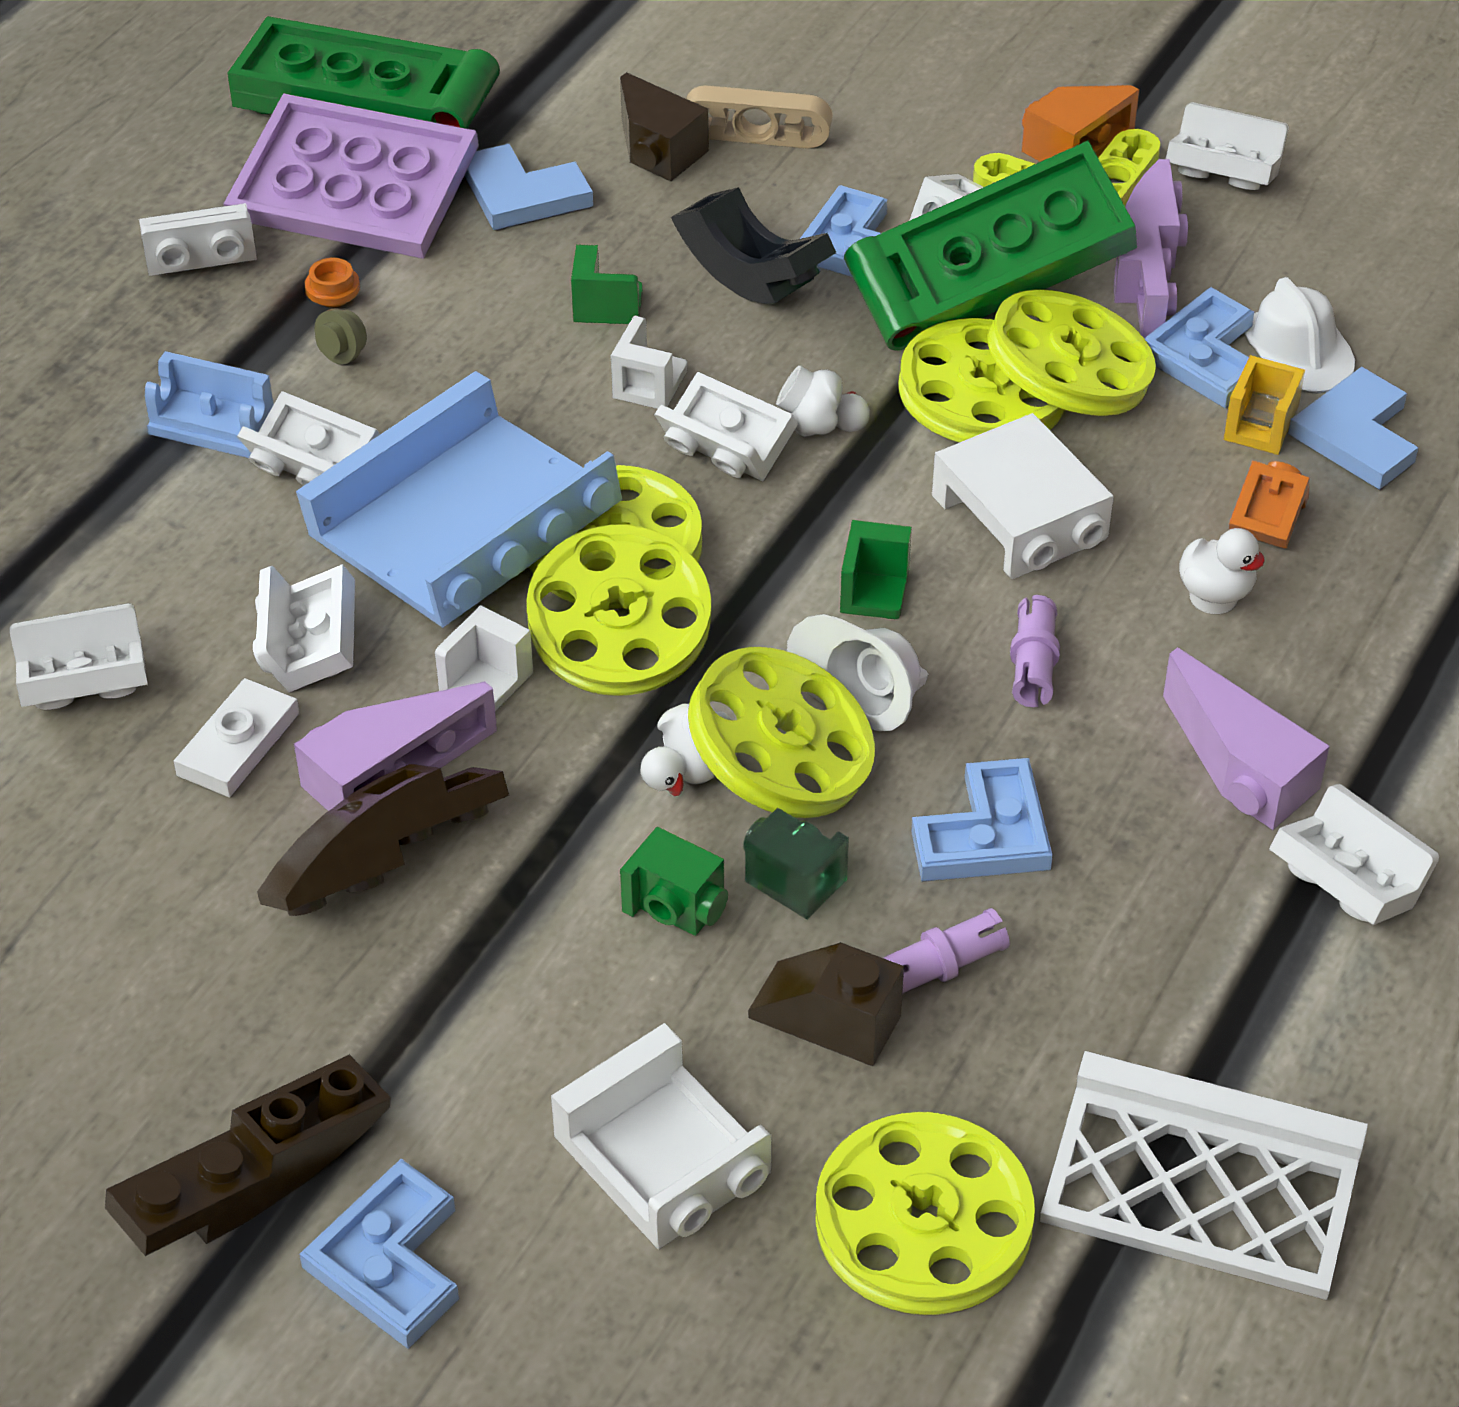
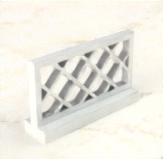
M1084 1051L1077 1077V1087L1042 1206L1040 1222L1327 1300L1368 1124ZM1086 1112L1115 1119L1127 1138L1094 1153L1081 1132ZM1135 1125L1142 1126L1145 1128L1141 1131H1138ZM1167 1133L1185 1138L1197 1157L1165 1172L1149 1148L1148 1143ZM1206 1144L1214 1145L1216 1147L1209 1150ZM1075 1149H1077L1083 1160L1071 1166ZM1135 1150L1154 1179L1121 1195L1103 1166ZM1237 1152L1252 1155L1257 1158L1268 1176L1237 1191L1218 1162ZM1277 1162L1286 1164L1287 1166L1280 1168ZM1206 1169L1224 1198L1193 1214L1174 1184ZM1307 1171L1339 1178L1335 1197L1311 1210H1308L1289 1182L1291 1179ZM1091 1172L1110 1200L1090 1212L1060 1205L1065 1186ZM1277 1188L1296 1218L1264 1233L1245 1203ZM1162 1191L1181 1221L1162 1231L1142 1227L1130 1207ZM1233 1210L1252 1238V1241L1230 1251L1214 1246L1201 1226ZM1119 1214L1122 1221L1110 1217ZM1330 1216L1327 1234L1325 1235L1317 1222ZM1305 1229L1322 1254L1318 1273L1286 1266L1273 1245ZM1189 1233L1193 1240L1182 1238V1236ZM1261 1252L1266 1260L1253 1256Z

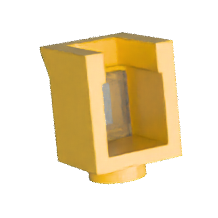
M1250 355L1230 396L1223 440L1279 455L1290 426V420L1295 416L1299 407L1305 369Z

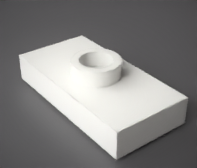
M244 678L173 762L176 776L230 798L299 715L297 699Z

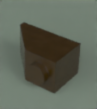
M627 72L620 77L621 119L630 163L666 180L673 181L709 151L708 108Z
M841 942L779 960L750 1006L748 1018L867 1065L874 1066L901 1017L904 966Z

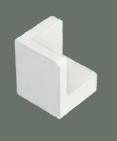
M633 316L611 354L613 398L657 409L660 405L668 407L687 373V361L685 359L674 357L669 352L647 348L646 318Z
M481 605L435 651L439 691L485 681L493 688L495 711L533 674L530 630Z

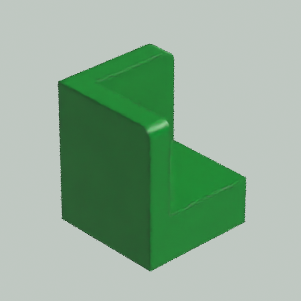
M576 244L571 276L573 322L629 324L633 316L640 317L643 285L642 282L638 281V277L633 274L599 273L598 245Z
M852 520L841 571L840 613L894 620L900 618L910 568L912 527Z

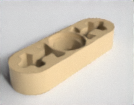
M704 85L692 89L686 99L709 108V113L713 116L708 117L709 139L815 148L827 140L833 117L829 104L822 98L814 95ZM728 109H735L732 120H728L730 113ZM749 109H760L769 115L771 121L764 125H755L747 121L743 113ZM781 114H786L784 122L786 125H779ZM802 117L812 118L814 126H805Z

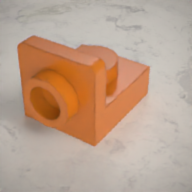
M1252 460L1229 522V530L1234 528L1246 529L1258 541L1286 549L1300 510L1306 507L1309 499L1310 477L1302 475L1297 468L1284 462L1271 461L1267 465Z

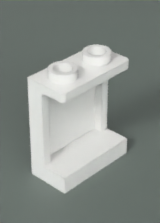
M1033 413L935 452L932 496L944 509L962 502L966 504L1004 546L1003 570L1011 579L1034 570H1041L1050 563L1083 549H1090L1104 541L1109 535L1113 495Z
M665 1023L551 1095L554 1137L658 1250L678 1236L687 1237L697 1232L708 1221L713 1212L735 1197L744 1198L754 1193L771 1173L770 1133L762 1125L755 1127L747 1133L682 1066V1040Z

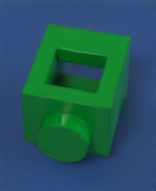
M658 826L620 869L623 913L634 917L639 909L648 912L656 921L664 925H674L694 936L701 931L705 924L712 926L718 921L728 901V891L724 889V859Z

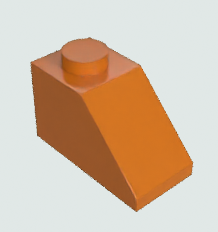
M1132 85L1065 86L1055 88L1025 109L1022 119V126L1024 128L1022 152L1041 162L1089 141L1097 157H1099L1117 134L1128 129H1135L1139 89Z

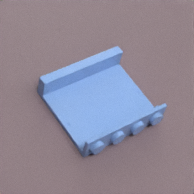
M477 371L296 491L309 536L442 628L622 500L615 459L612 453L607 451L593 462L591 460L587 462L584 468L500 417L491 380Z

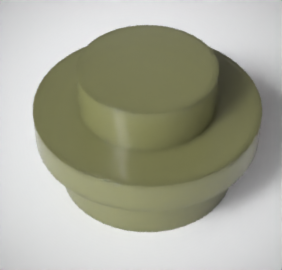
M329 309L321 313L316 319L314 327L316 344L330 361L342 365L355 360L359 356L361 350L366 345L367 333L362 320L350 310Z

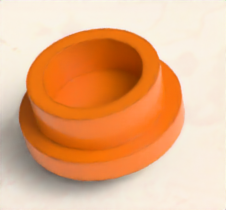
M321 259L315 262L309 269V275L305 280L306 295L311 301L326 307L342 306L354 299L359 293V276L352 269L351 264L344 259Z

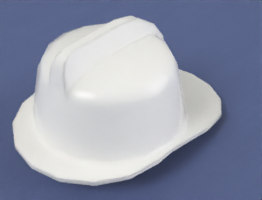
M1287 277L1280 278L1275 290L1269 293L1261 302L1259 312L1254 313L1253 325L1245 332V335L1261 358L1305 369L1302 391L1310 393L1328 392L1354 372L1355 358L1352 350L1336 328L1333 308L1327 297L1317 290L1307 287H1296Z
M822 614L808 616L794 626L787 641V652L794 653L817 664L848 689L863 709L871 729L876 731H892L904 723L912 709V699L915 692L927 681L928 673L920 667L918 657L911 644L901 634L886 628L864 630L843 619ZM806 692L813 698L818 700L820 703L824 704V702L818 696L814 695L813 693Z

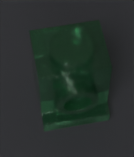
M777 808L767 818L761 817L756 820L745 835L743 841V850L745 851V882L808 920L847 880L849 837L838 831L830 839L823 835L813 824L807 821H800Z

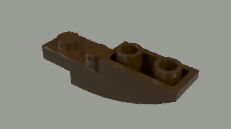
M408 764L374 780L326 812L294 842L276 863L258 889L257 894L260 904L285 910L289 916H299L323 908L327 904L325 897L345 889L349 893L360 892L382 884L384 882L383 873L405 865L400 845L416 843L431 837L434 834L432 826L449 819L453 823H461L480 818L489 812L487 804L509 796L503 771L470 767L443 778L441 768Z
M349 1054L233 1109L230 1130L107 1188L105 1209L145 1256L193 1232H196L208 1244L256 1217L305 1184L334 1161L390 1108L391 1097Z

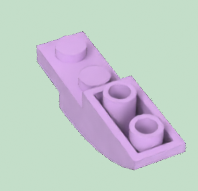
M1159 159L1143 175L1133 189L1125 207L1136 226L1137 248L1116 258L1114 303H1136L1140 333L1143 338L1165 323L1166 316H1174L1176 314V283H1167V281L1170 280L1171 268H1175L1177 247H1185L1187 243V215L1178 214L1181 212L1182 183L1181 181H1173L1170 159Z

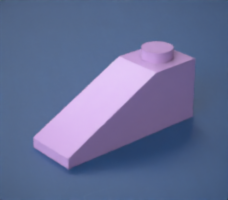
M1177 647L1169 654L1163 697L1207 772L1224 798L1232 802L1244 814L1253 816L1274 830L1321 788L1329 745Z
M484 681L343 712L323 726L314 728L304 738L294 743L301 787L329 811L357 790L408 764L442 768L497 731L493 688Z

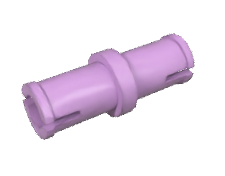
M1041 595L1032 596L1031 614H1029L1030 602L1027 598L1019 603L1017 612L1019 618L1018 633L1012 639L1010 647L1011 660L1015 664V681L1012 688L1013 697L1019 704L1033 708L1038 707L1039 688H1041L1040 700L1043 705L1052 699L1053 667L1058 663L1060 656V644L1055 637L1057 607L1050 598Z
M989 908L984 910L982 914L944 931L934 927L922 932L921 941L883 958L904 966L903 993L936 978L946 982L957 977L959 973L958 968L996 951L1007 949L1010 945L1006 927L983 938L978 936L993 929L994 925L1002 922L998 913L994 909Z

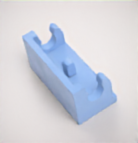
M165 351L158 360V374L161 379V386L153 382H147L145 386V402L149 417V424L147 425L148 434L249 458L251 452L237 438V435L243 426L259 432L274 404L269 375Z

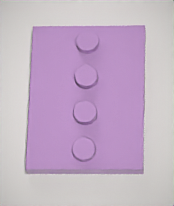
M283 94L223 205L231 206L246 203L251 223L255 225L424 259L479 146L477 133L475 130Z

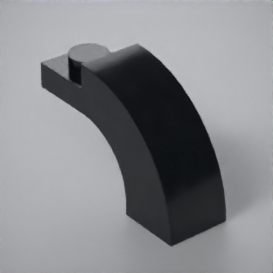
M739 187L710 194L671 217L683 241L700 264L722 285L737 295L757 303H776L806 285L821 272L818 264L836 254L828 233L788 240L769 231L753 214Z

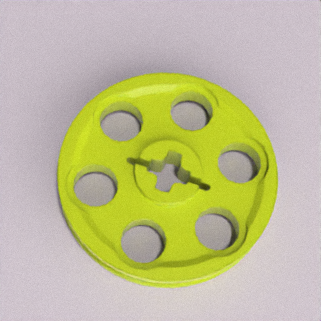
M1028 290L1013 294L999 306L988 332V346L993 359L1015 384L1046 403L1076 413L1108 416L1121 414L1135 408L1143 400L1156 370L1155 358L1150 346L1130 323L1096 302L1066 292ZM1027 315L1034 316L1043 322L1031 319ZM1078 322L1083 323V324H1086V325L1090 326V327L1093 328V329L1084 327L1083 325L1079 324ZM1012 341L1019 342L1027 346L1029 349L1020 347L1014 344ZM1115 355L1122 356V357L1128 359L1130 362L1123 361V360L1119 359L1118 357H1116ZM1049 375L1057 376L1066 381L1067 383L1057 381ZM1101 382L1109 383L1118 388V390L1107 387Z
M967 318L936 324L916 335L903 352L898 388L904 406L923 426L950 440L962 442L1031 413L1051 430L1059 422L1065 409L1049 403L1042 407H1034L1024 403L1022 399L1036 397L1015 384L1000 369L989 349H976L968 344L977 341L988 344V332L994 321L992 319ZM1012 341L1014 344L1020 347L1029 349L1027 346L1019 342ZM936 357L944 360L946 364L931 365L921 359ZM1049 375L1057 381L1067 383L1066 381L1057 376ZM938 393L945 395L950 400L934 402L925 398L924 395ZM989 414L1001 421L985 423L977 420L974 416Z
M616 465L620 490H633L640 495L629 501H620L575 534L606 525L645 527L677 541L699 562L702 552V520L693 497L680 484L663 474L640 467ZM669 515L678 516L684 520L683 523L675 527H663L655 523L658 518ZM601 550L591 551L581 559L583 566L593 571H603L611 567L615 561L611 554ZM546 555L529 566L533 574ZM644 564L641 567V571L652 579L667 578L675 570L672 564L661 569H652ZM563 590L552 591L553 594L572 603L576 601L569 592ZM619 602L609 604V609L623 608Z
M634 525L599 526L584 530L565 539L555 546L540 562L532 576L527 593L528 628L531 633L532 643L542 661L551 671L569 684L602 695L640 694L652 691L675 680L698 658L704 648L710 630L711 593L708 581L699 563L686 548L672 538L660 532ZM601 550L611 554L615 561L611 567L603 571H593L584 567L581 559L591 551ZM659 558L669 561L675 570L667 578L652 579L641 571V567L648 560ZM555 590L569 592L576 599L571 608L562 612L548 610L543 606L542 600L548 593ZM619 602L624 609L629 608V614L619 617L615 610H609V604ZM685 607L693 611L697 619L691 626L686 628H674L665 623L662 617L671 608ZM577 639L592 642L597 648V652L593 657L582 662L568 659L562 650L566 644ZM642 647L653 651L657 655L658 661L649 669L637 670L625 663L623 660L624 656L632 649Z
M747 647L728 652L712 663L691 696L688 708L689 729L694 745L702 760L717 779L728 789L761 809L794 818H814L828 815L844 807L854 797L871 772L875 757V743L870 723L860 704L833 675L799 655L768 647ZM743 672H753L761 676L768 684L769 690L754 687L747 681ZM801 692H809L818 696L824 702L827 710H819L809 705L804 700ZM716 701L727 705L734 712L737 720L722 718L712 709L710 702ZM780 728V729H782L783 731H785L786 733L783 734V733H781L780 731H778V729ZM827 742H834L844 746L850 752L853 761H845L835 756L829 749ZM735 753H745L755 758L761 765L763 772H753L743 767L737 760ZM795 773H803L813 778L820 786L822 793H813L806 790L797 781Z
M911 1112L875 1120L853 1132L838 1145L826 1161L818 1181L815 1222L817 1237L826 1260L834 1272L851 1289L864 1298L892 1310L919 1315H937L957 1312L976 1306L997 1294L1014 1278L1023 1265L1029 1251L1034 1224L1035 1204L1032 1186L1021 1162L995 1135L972 1122L958 1117L932 1112ZM892 1142H904L913 1146L920 1156L908 1165H896L885 1160L880 1151L884 1146ZM961 1155H977L989 1164L990 1170L981 1177L968 1178L957 1174L952 1168L951 1163ZM857 1186L870 1193L873 1201L864 1209L847 1210L840 1207L835 1202L833 1196L842 1188ZM912 1205L920 1210L933 1205L938 1208L937 1217L926 1212L919 1218L912 1216ZM1000 1212L1008 1215L1015 1222L1017 1228L1009 1235L993 1237L979 1229L976 1221L986 1213ZM881 1245L891 1249L897 1255L898 1260L889 1269L878 1271L863 1266L858 1260L857 1255L867 1246ZM952 1258L964 1263L971 1274L966 1280L958 1284H947L934 1278L929 1268L936 1261Z

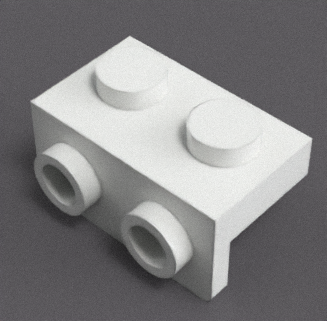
M1191 102L1185 107L1180 133L1169 142L1166 159H1170L1172 164L1179 165L1178 172L1196 178H1208L1211 172L1229 176L1228 183L1235 187L1258 190L1260 184L1268 185L1278 175L1289 126L1279 121Z
M246 203L139 219L149 276L257 260L252 223Z
M700 372L696 373L674 410L660 405L654 414L666 433L664 440L674 449L689 456H693L695 451L711 457V461L716 467L733 477L740 478L745 473L760 481H764L798 425L793 414Z
M281 391L259 432L243 426L237 438L251 452L248 459L255 466L275 476H279L282 470L296 475V480L304 486L379 436L380 433L375 428Z
M342 564L291 586L273 566L260 570L259 595L255 599L258 616L256 639L253 641V652L261 669L266 673H272L288 692H292L353 667L355 579Z
M122 604L24 621L10 626V637L16 660V685L21 707L36 705L37 708L43 710L57 709L69 705L76 697L99 693V696L102 698H119L133 693L138 686L148 685L137 618L132 604Z
M1341 784L1330 786L1327 789L1314 816L1279 828L1269 848L1288 863V867L1294 875L1304 881L1319 885L1340 901V906L1346 913L1372 925L1413 909L1439 861V855L1435 850Z

